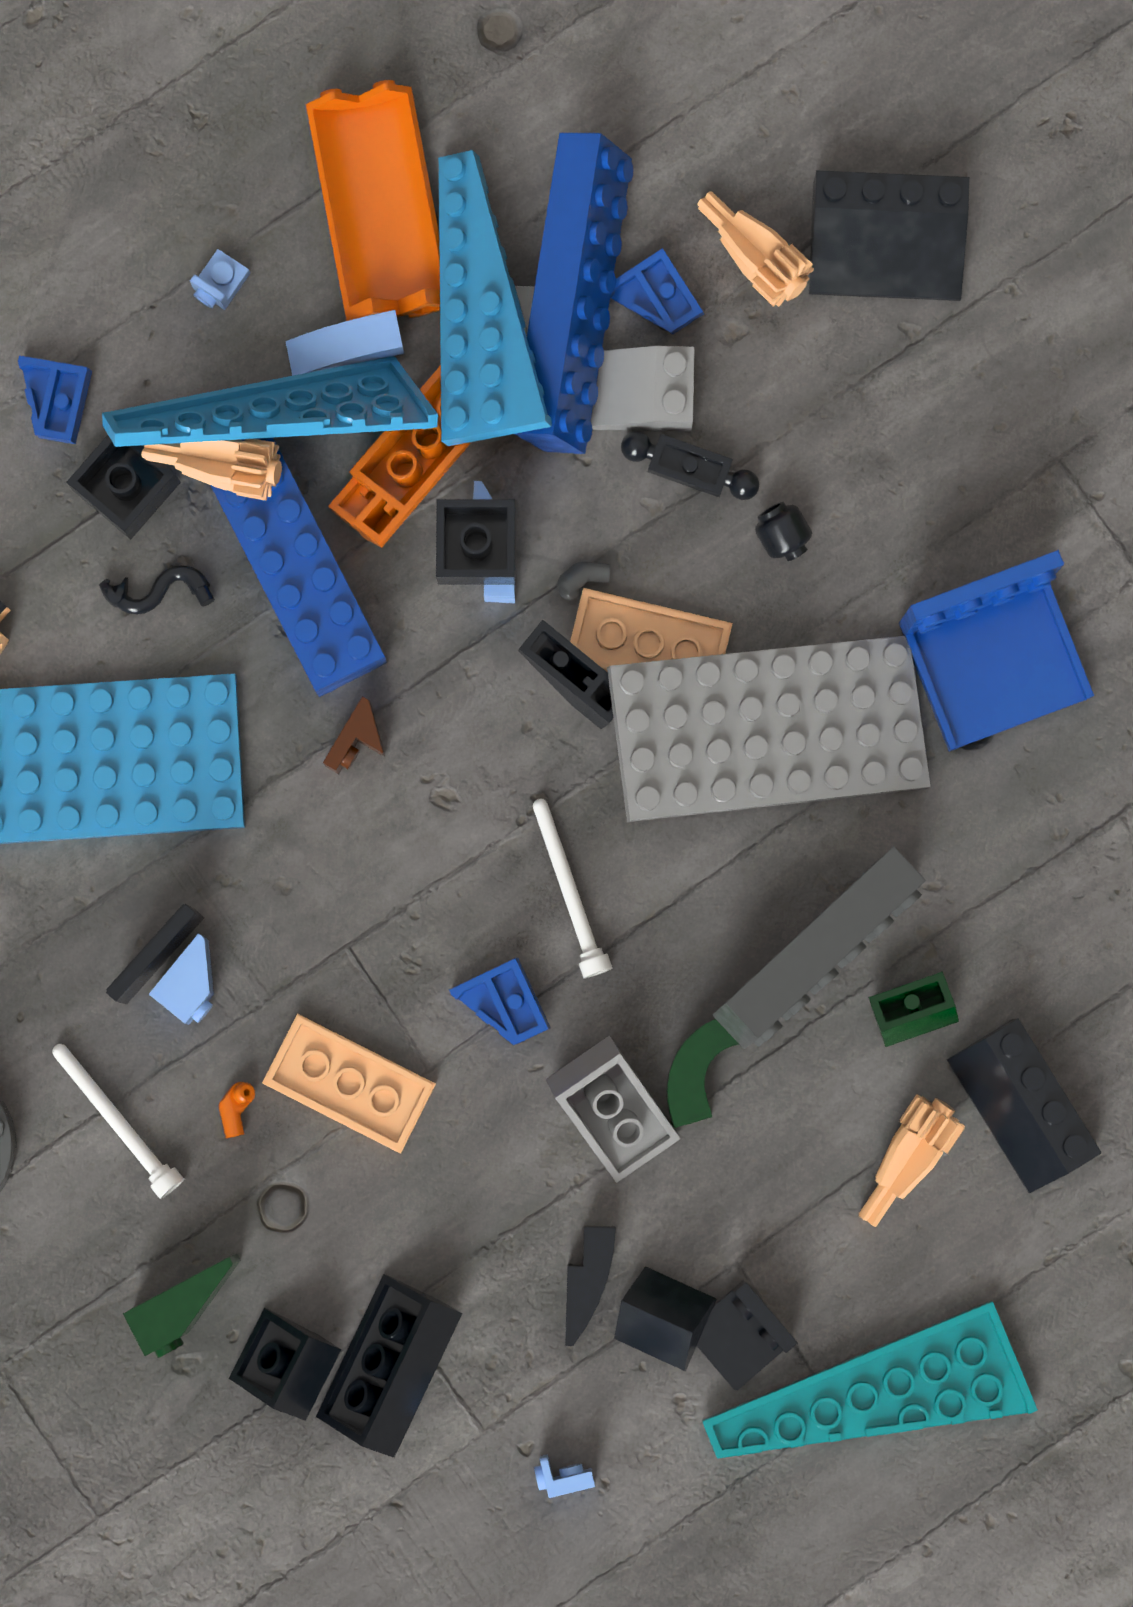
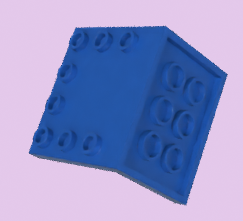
M1059 550L913 604L900 620L899 626L907 640L913 656V662L948 751L955 750L1094 696L1051 587L1050 581L1057 578L1056 573L1064 566Z

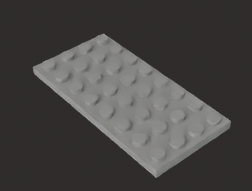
M905 636L612 665L607 668L627 822L919 790L931 787L913 656Z

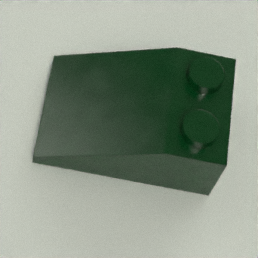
M238 1254L222 1260L123 1313L144 1356L155 1352L157 1358H160L184 1344L181 1337L191 1331L241 1261Z

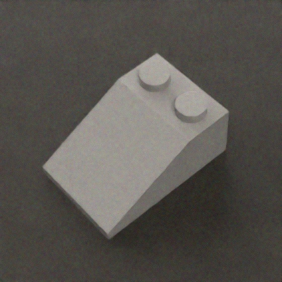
M648 346L604 350V361L599 368L597 378L598 399L593 405L591 415L592 430L691 432L693 425L694 347Z
M610 1035L545 1079L555 1099L616 1183L681 1139Z

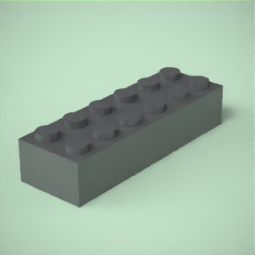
M893 846L712 1015L743 1049L753 1042L757 1047L761 1046L783 1026L778 1019L783 1017L787 1021L811 1000L806 994L809 990L815 995L820 989H823L839 974L834 968L836 965L841 969L867 947L862 942L864 939L870 943L894 922L890 916L891 913L898 917L922 896L917 889L926 880Z

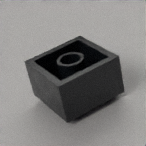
M107 435L66 483L78 496L131 540L181 482L177 475L164 463L148 461L142 458L144 446L115 447Z
M437 499L436 579L438 585H516L515 499Z

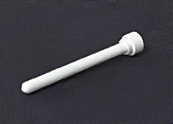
M537 799L533 803V810L583 952L580 955L582 962L579 963L583 979L590 978L613 968L608 954H604L602 948H597L548 803L544 799Z
M64 1044L55 1045L52 1050L53 1056L151 1176L148 1179L152 1182L151 1189L159 1199L170 1194L185 1180L175 1167L171 1169L168 1164L162 1165Z

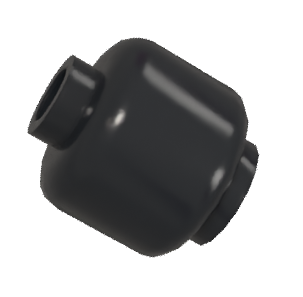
M783 501L771 506L758 516L760 522L757 524L755 531L771 558L775 559L785 556L787 561H792L808 550L805 544L812 537V531L796 505L786 506Z

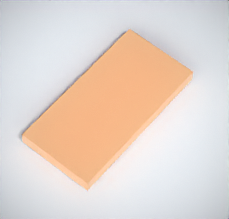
M583 588L570 642L608 672L607 668L612 665L725 654L733 623Z
M300 1014L296 1015L262 1082L264 1085L400 1154L436 1086V1083Z

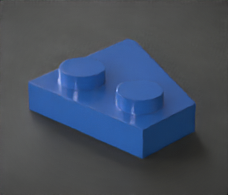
M663 248L616 278V286L610 296L614 301L672 335L704 315L703 310Z
M19 355L18 364L24 374L27 387L24 390L27 403L32 409L31 420L35 435L41 439L76 445L92 370L84 366Z
M519 958L508 961L449 990L455 999L462 1001L476 1013L475 1015L485 1023L493 1026L499 1031L501 1036L513 1045L519 1044L551 1028Z

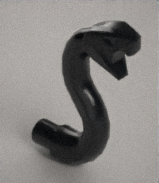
M184 565L174 566L163 571L156 578L148 595L142 599H132L127 595L128 577H125L122 583L116 586H111L109 579L99 584L103 596L112 606L126 613L136 615L145 614L155 609L161 603L169 586L175 581L186 583L191 593L196 595L202 607L211 604L215 600L209 589L210 584L201 571Z

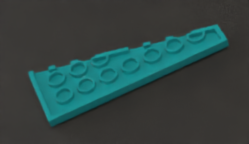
M989 1301L703 1419L702 1423L715 1455L719 1459L760 1453L768 1450L802 1447L809 1444L906 1432L927 1427L961 1424L989 1418H1003V1416L1024 1413L1030 1414L1038 1411L995 1305L993 1301Z

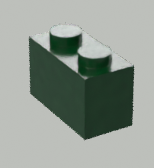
M943 971L868 997L885 1047L959 1022L956 1005Z

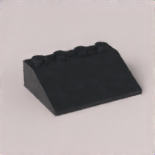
M816 170L813 182L810 262L813 264L814 271L809 276V294L960 301L968 224L970 177Z

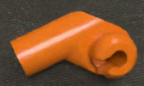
M237 1082L233 1084L219 1102V1111L226 1139L245 1134L241 1114L255 1098V1089L249 1083Z

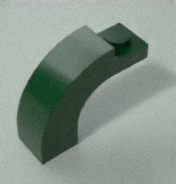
M716 1019L704 1024L692 1033L681 1045L671 1063L667 1078L666 1097L673 1128L712 1118L705 1092L706 1071L717 1054L726 1048L739 1045Z

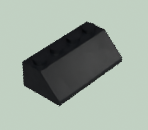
M1019 1018L1010 1020L947 1059L953 1072L1028 1193L1071 1173L1102 1153Z
M383 1274L316 1417L360 1446L395 1458L463 1313L426 1293Z

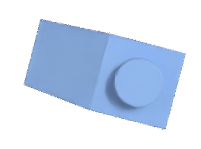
M199 933L149 993L151 997L188 1025L193 1020L199 1023L213 1006L209 1002L214 995L209 940Z

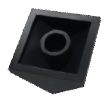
M645 1266L621 1300L614 1339L686 1371L717 1298Z

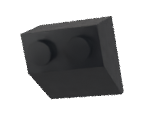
M264 1308L229 1379L271 1408L306 1421L342 1349L320 1335Z

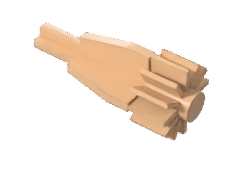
M712 191L708 192L705 198L700 199L697 204L699 206L698 209L719 229L718 232L722 236L720 239L721 243L742 273L753 283L752 287L773 307L775 305L781 306L784 300L790 301L796 298L804 290L807 281L810 279L807 275L813 272L814 268L812 267L813 264L793 244L789 246L775 230L743 210L737 211L735 214Z
M260 439L144 445L142 450V458H145V460L175 465V469L182 471V474L223 490L233 491L238 496L265 501L267 497L272 496V486L276 487L282 472V464L279 461L281 457L277 454L279 445H275V442Z
M916 1094L900 1118L901 1126L893 1136L875 1176V1181L878 1185L859 1212V1216L863 1220L876 1227L895 1198L904 1199L934 1168L943 1151L947 1154L965 1129V1125L952 1116L955 1112L952 1107L938 1098H935L931 1103L925 1097Z

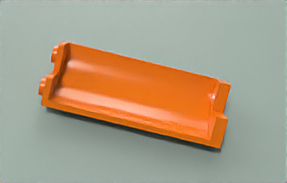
M383 80L374 83L373 89L359 96L342 93L341 89H328L321 92L319 98L306 104L346 321L396 310L397 317L409 315V318L440 311L439 229L412 88L397 85L393 80Z

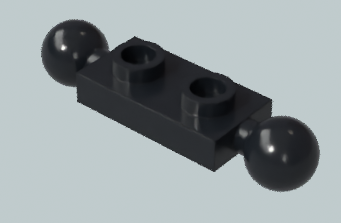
M633 431L628 433L621 442V451L628 460L633 462H640L646 458L651 460L648 473L720 498L722 489L726 486L729 487L730 492L735 498L749 500L759 490V479L752 471L739 470L735 473L729 472L733 459L661 434L656 446L651 444L646 434Z

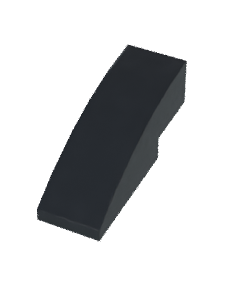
M584 1226L583 1265L568 1264L565 1346H574L587 1327L600 1302L608 1280L614 1254L615 1226Z

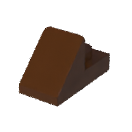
M363 696L323 761L325 767L337 774L341 772L343 767L349 770L360 752L356 748L358 742L385 757L371 703Z

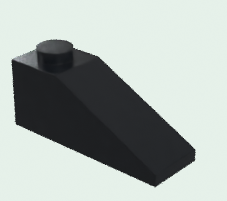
M542 620L518 651L575 709L600 729L604 728L614 718L608 672Z

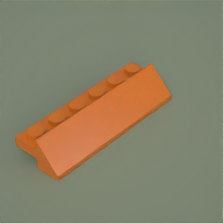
M441 365L420 388V391L438 413L437 427L384 431L349 471L352 479L328 505L333 513L359 532L364 539L381 548L472 443L447 446L441 441Z

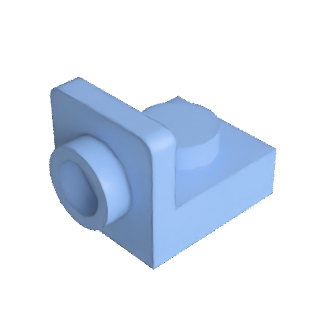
M217 249L200 275H193L190 283L196 291L193 295L210 308H213L216 304L225 310L250 275V271Z
M547 1454L540 1456L541 1465L534 1467L539 1491L547 1489L549 1498L595 1487L592 1469L583 1470L582 1463L560 1468V1476L553 1477Z

